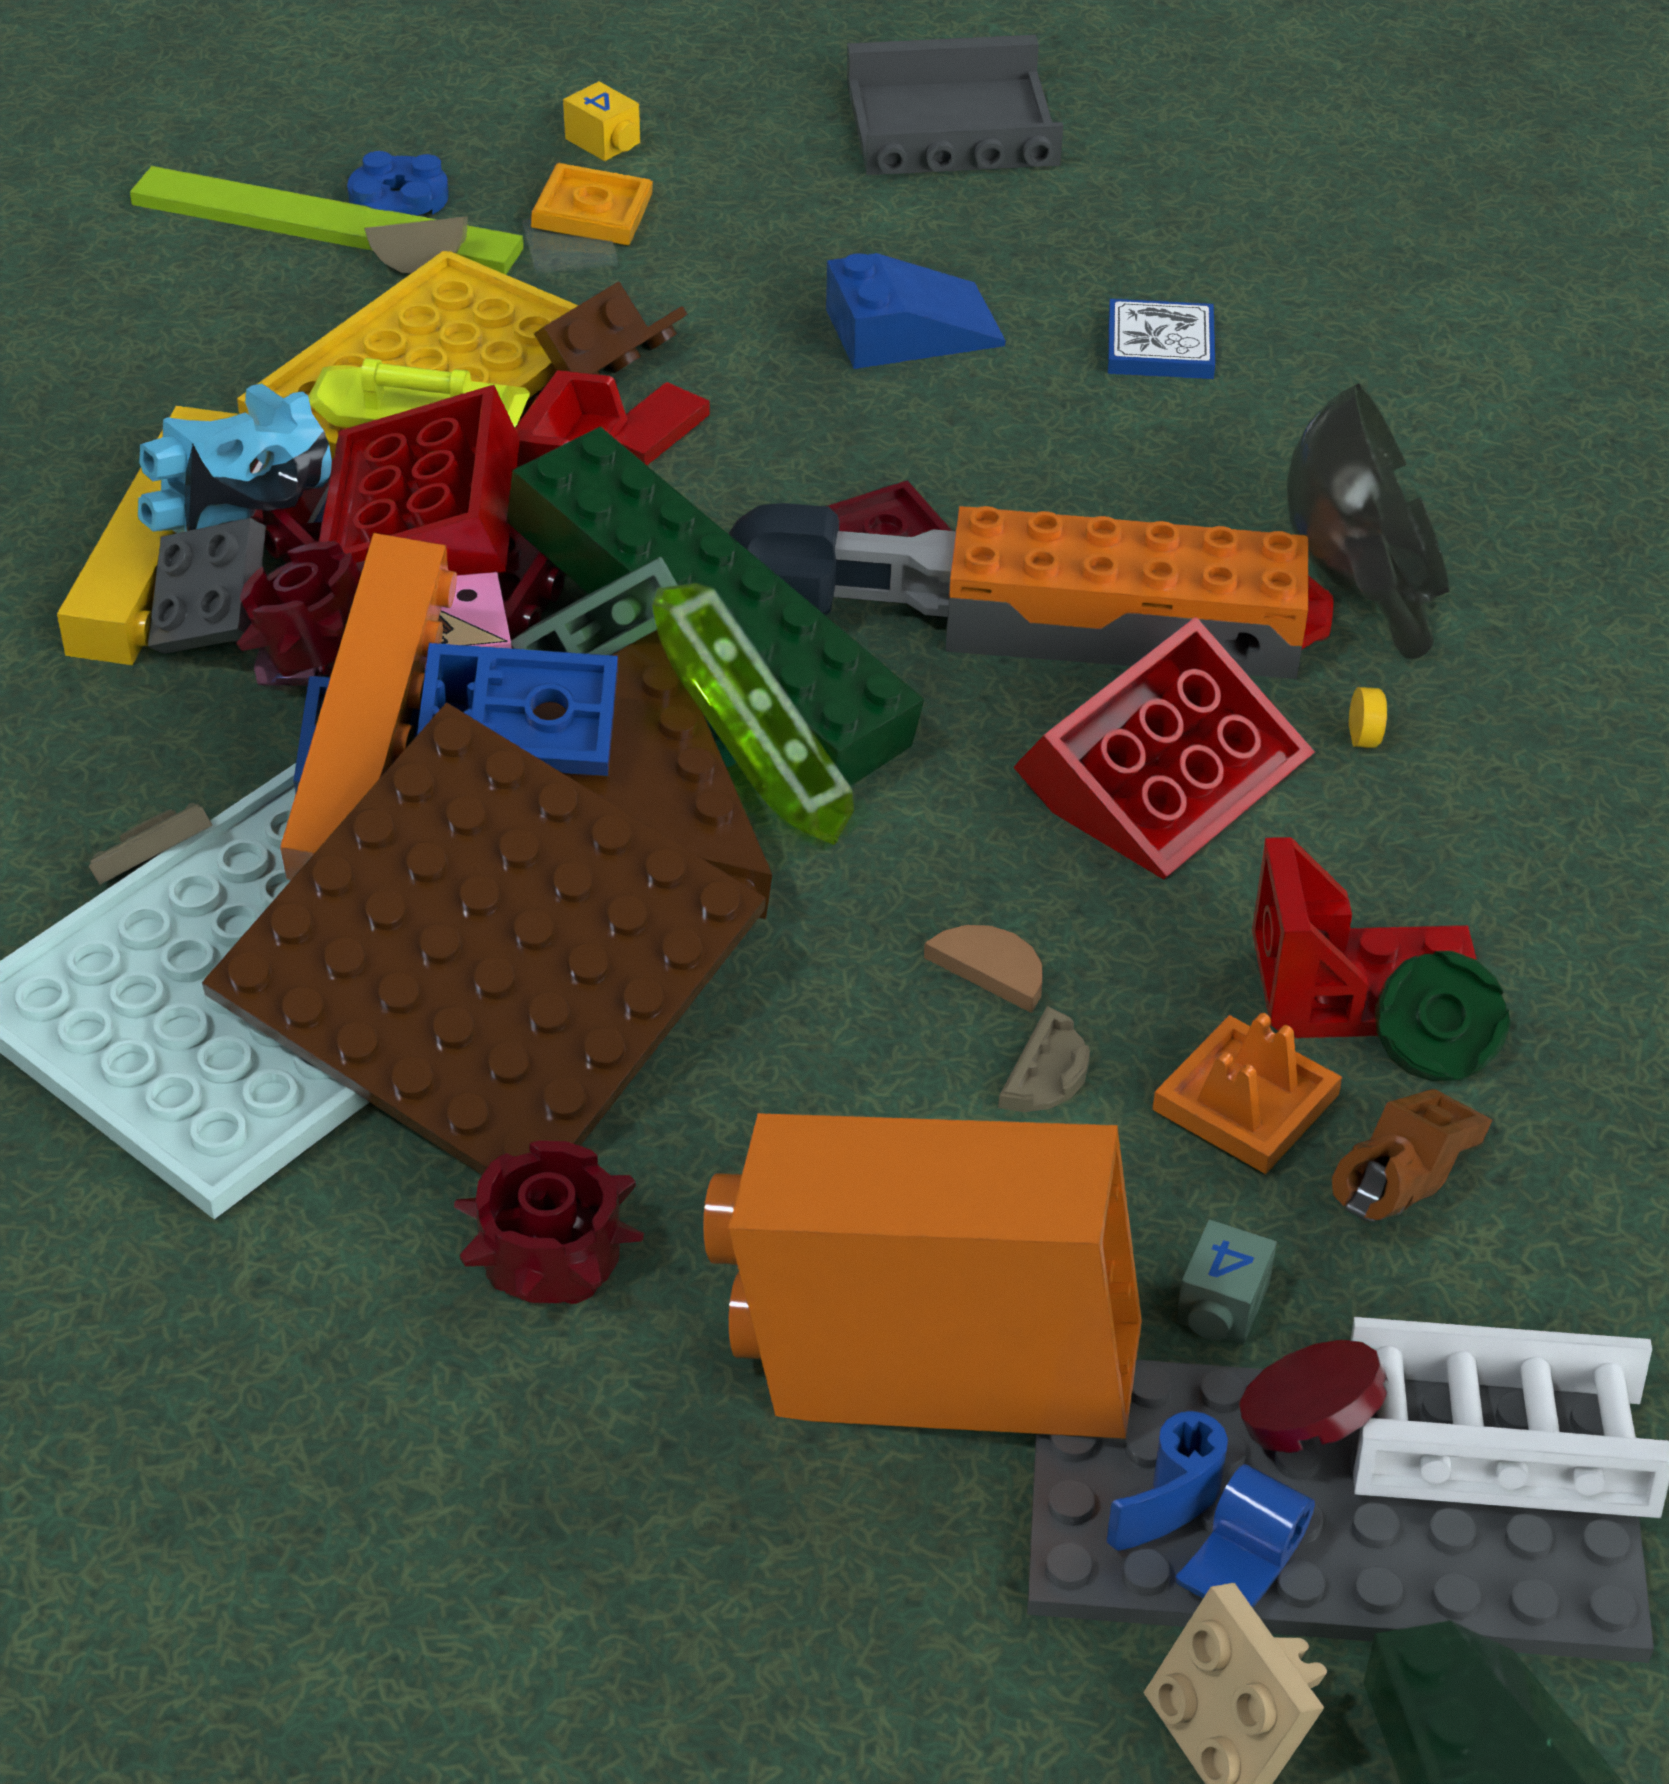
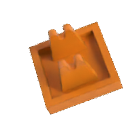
M1260 1013L1253 1020L1251 1026L1229 1015L1154 1092L1152 1110L1260 1172L1267 1174L1337 1098L1340 1092L1342 1076L1296 1052L1293 1029L1288 1025H1284L1275 1034L1270 1028L1271 1019L1266 1013Z

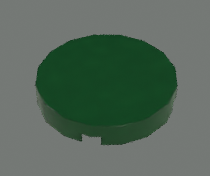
M1435 951L1433 954L1416 955L1403 961L1384 982L1375 1005L1376 1033L1387 1055L1408 1074L1430 1081H1460L1480 1073L1503 1049L1510 1027L1509 1009L1506 1011V1003L1502 997L1504 992L1497 978L1477 960L1454 951Z

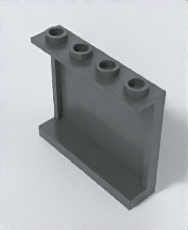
M1036 35L847 43V87L866 174L881 175L1060 166L1063 123L1052 122L1037 72L1039 44Z

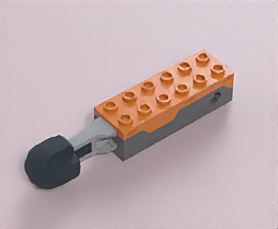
M777 503L755 507L737 519L728 533L825 616L831 612L833 597L907 603L925 615L948 617L946 652L1133 666L1194 617H1197L1247 675L1297 679L1301 650L1315 641H1323L1330 635L1333 595L1308 575V536L1289 534L1283 531L1260 532L1236 530L1224 526L1201 527L1177 525L1165 521L1142 522L1118 520L1106 516L1083 517L1059 515L1048 511L1024 512L1000 510L989 506L978 508L959 506L956 531L933 529L914 537L839 531L838 515L830 507Z

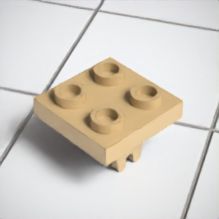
M1228 1583L1210 1587L1143 1693L1205 1784H1273L1324 1709V1706L1311 1688L1320 1684L1327 1673V1669L1318 1662L1307 1664L1301 1661L1309 1648L1308 1643L1304 1639L1273 1637L1236 1584Z

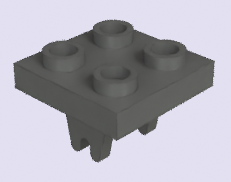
M252 518L161 537L148 647L167 654L238 641L252 622L249 620V616L240 600V595L244 584L262 566L266 526Z

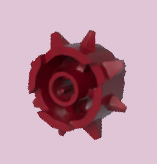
M314 542L287 551L291 562L277 568L268 576L263 566L254 572L244 584L240 595V600L249 616V620L252 622L236 643L241 651L265 647L275 668L283 677L293 676L301 671L327 664L331 668L334 667L365 561L355 563L351 553H344L338 542Z
M538 1140L529 1143V1153L519 1156L505 1153L493 1160L478 1181L476 1198L455 1200L454 1208L477 1219L478 1234L459 1256L465 1267L484 1266L486 1276L494 1288L504 1291L506 1294L531 1303L566 1302L577 1304L592 1297L597 1288L607 1281L619 1261L620 1243L642 1242L645 1233L621 1222L619 1216V1206L636 1187V1181L631 1175H610L598 1165V1155L588 1148L568 1141Z

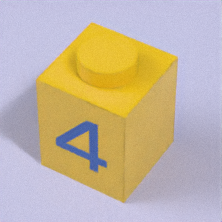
M600 81L563 99L566 140L603 161L622 152L629 151L640 143L638 102Z

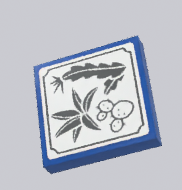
M1110 299L1108 374L1214 379V304Z

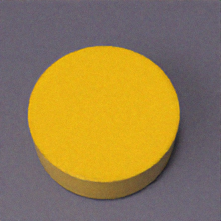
M1357 687L1353 693L1349 710V730L1353 747L1376 748L1381 744L1386 728V697L1380 688Z

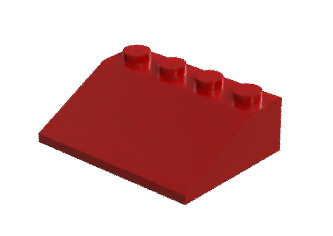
M495 385L340 430L338 432L319 542H338L343 552L346 554L350 552L355 563L366 560L373 533L446 545L448 571L456 572L457 576L506 571L510 525L506 521L512 471L517 468L520 437Z
M1194 617L1044 734L1013 768L1053 814L1164 880L1301 765L1315 751L1201 621Z

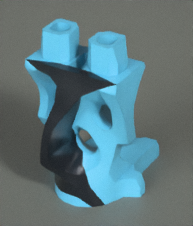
M257 384L246 389L245 403L248 414L244 412L214 421L183 420L169 417L163 419V437L140 444L139 463L142 472L152 481L161 480V491L142 494L138 498L139 520L153 532L173 530L176 533H181L225 522L247 519L255 513V509L275 510L295 507L303 491L323 487L331 475L332 458L325 432L312 414L308 395L302 391L282 398L265 385ZM257 458L264 466L257 473L253 474L250 472V463Z

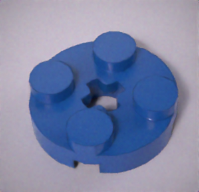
M384 151L370 152L363 157V166L351 174L347 184L349 203L377 210L394 211L416 216L427 213L432 210V215L445 206L449 197L447 175L441 168V160L430 154L413 157L391 156ZM400 188V191H393L392 189Z

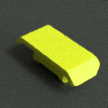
M365 358L362 367L347 365L323 367L308 397L310 406L328 422L336 426L350 428L495 385L514 427H516L530 392L523 387L471 381L470 372L467 370L454 369L452 372L383 364L379 359Z

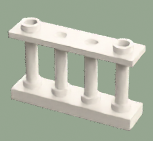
M1354 1317L1351 1341L1364 1342L1376 1350L1388 1378V1381L1385 1380L1383 1383L1387 1395L1383 1405L1377 1411L1378 1418H1370L1365 1425L1360 1427L1353 1470L1355 1494L1661 1518L1669 1485V1441L1636 1438L1630 1403L1640 1404L1652 1352L1650 1339ZM1404 1380L1448 1383L1453 1424L1408 1421ZM1479 1385L1523 1388L1528 1430L1484 1427ZM1554 1391L1597 1394L1604 1436L1560 1432Z

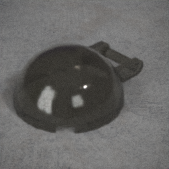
M1358 383L1332 397L1309 421L1295 446L1286 479L1288 515L1295 535H1305L1308 537V559L1332 583L1357 597L1375 601L1389 623L1394 644L1400 654L1408 659H1416L1425 655L1431 649L1434 642L1423 603L1433 601L1435 597L1450 592L1448 574L1422 497L1407 502L1394 473V470L1407 465L1405 458L1379 408L1366 389Z

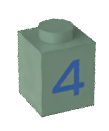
M1208 1220L1181 1282L1176 1323L1190 1327L1196 1334L1209 1340L1227 1339L1244 1345L1270 1284L1277 1241Z

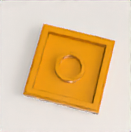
M557 163L532 210L531 228L629 246L651 198L653 181L640 177Z

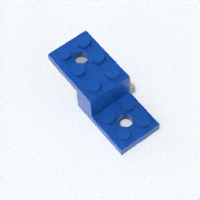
M429 643L420 710L413 709L409 722L410 725L414 726V739L447 702L562 773L608 776L618 675V656ZM309 676L293 780L295 794L331 677ZM546 702L560 704L567 710L562 717L556 720L540 719L533 713V710L538 705Z

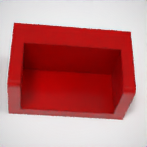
M557 370L515 427L520 437L517 468L598 427H602L615 438L628 420L615 379L606 375Z

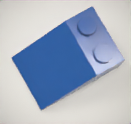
M857 253L846 258L827 260L826 311L854 369L1005 346L1006 340L975 282L878 253L868 255Z

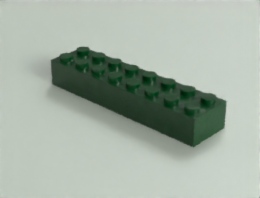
M598 427L512 471L506 522L588 594L659 557L663 558L692 609L665 625L689 682L727 715L738 721L745 731L823 799L828 801L913 745L924 698L602 427Z

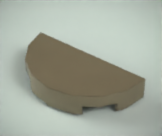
M468 217L367 227L364 229L371 249L384 264L401 273H413L442 251H451L457 254L461 244L464 243L467 237Z
M189 803L185 807L186 809L177 814L172 809L166 810L119 836L121 843L104 852L98 851L90 860L89 868L99 885L213 826L202 806Z
M1049 1006L1046 1007L999 1095L998 1108L1019 1112L1051 1109L1071 1099L1085 1083L1090 1050L1088 1045H1085L1083 1038L1073 1029L1074 1021L1069 1016Z

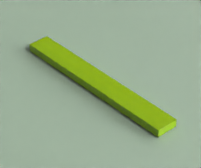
M151 166L130 191L131 203L135 206L366 250L372 249L364 228L437 220ZM467 225V237L464 243L461 244L457 254L507 274L524 249L523 236Z

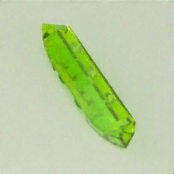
M697 583L657 588L652 608L664 651L678 678L763 800L789 824L804 833L835 845L854 813L852 789L713 588Z

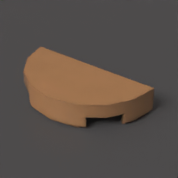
M964 925L942 931L925 943V959L1030 1013L1033 1012L1041 998L1042 963L1033 947L1012 932L993 926Z

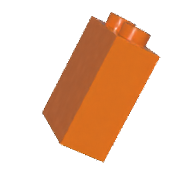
M757 1114L743 1173H716L710 1180L704 1206L703 1230L705 1250L709 1261L712 1264L738 1265L739 1272L732 1286L729 1304L730 1346L736 1358L761 1359L775 1416L812 1422L1126 1439L1142 1319L1117 1125Z

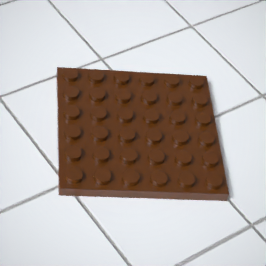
M446 702L203 980L202 986L207 997L483 1175L489 1164L498 1156L505 1153L512 1156L529 1153V1143L538 1140L568 1141L581 1146L764 912L766 897Z

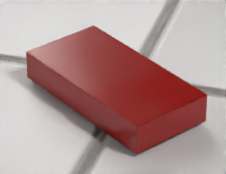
M666 382L626 414L628 420L615 439L643 463L649 465L710 415V400Z

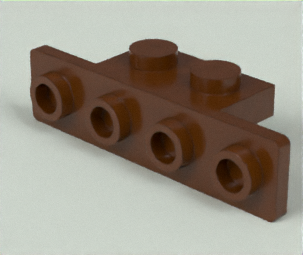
M618 281L533 334L556 370L601 375L599 370L607 365L616 373L640 358L641 356L636 347L646 342L650 350H653L677 335L672 325L688 314L684 307L681 306L647 327L623 286ZM539 395L526 402L520 419L523 418Z

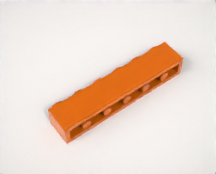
M373 533L280 849L286 879L292 880L414 740V726L410 725L409 722L413 709L420 710L425 677L424 669L429 643L441 644L443 623L438 621L441 608H451L456 592L457 573L448 571L446 545Z

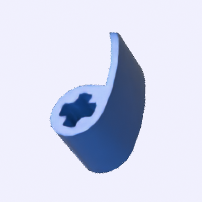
M1187 1411L1177 1413L1165 1421L1160 1429L1153 1480L1154 1489L1134 1496L1116 1499L1111 1503L1107 1532V1543L1111 1547L1120 1551L1163 1537L1191 1522L1213 1505L1220 1495L1228 1444L1225 1429L1215 1418L1205 1413Z
M1243 1464L1231 1477L1218 1502L1213 1520V1532L1191 1560L1176 1574V1583L1201 1598H1204L1212 1586L1235 1583L1253 1608L1267 1592L1298 1547L1312 1518L1315 1500L1255 1468Z

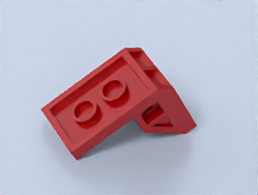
M1292 837L1265 838L1252 934L1271 1026L1278 1031L1284 1025L1290 1026L1294 1031V1038L1378 1036L1376 1033L1375 1005L1382 985L1403 961L1416 955L1433 954L1435 951H1454L1477 960L1468 925L1350 928L1352 911L1347 891Z

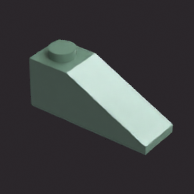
M659 557L536 623L512 639L511 645L514 649L611 655L688 613L692 609L663 558Z

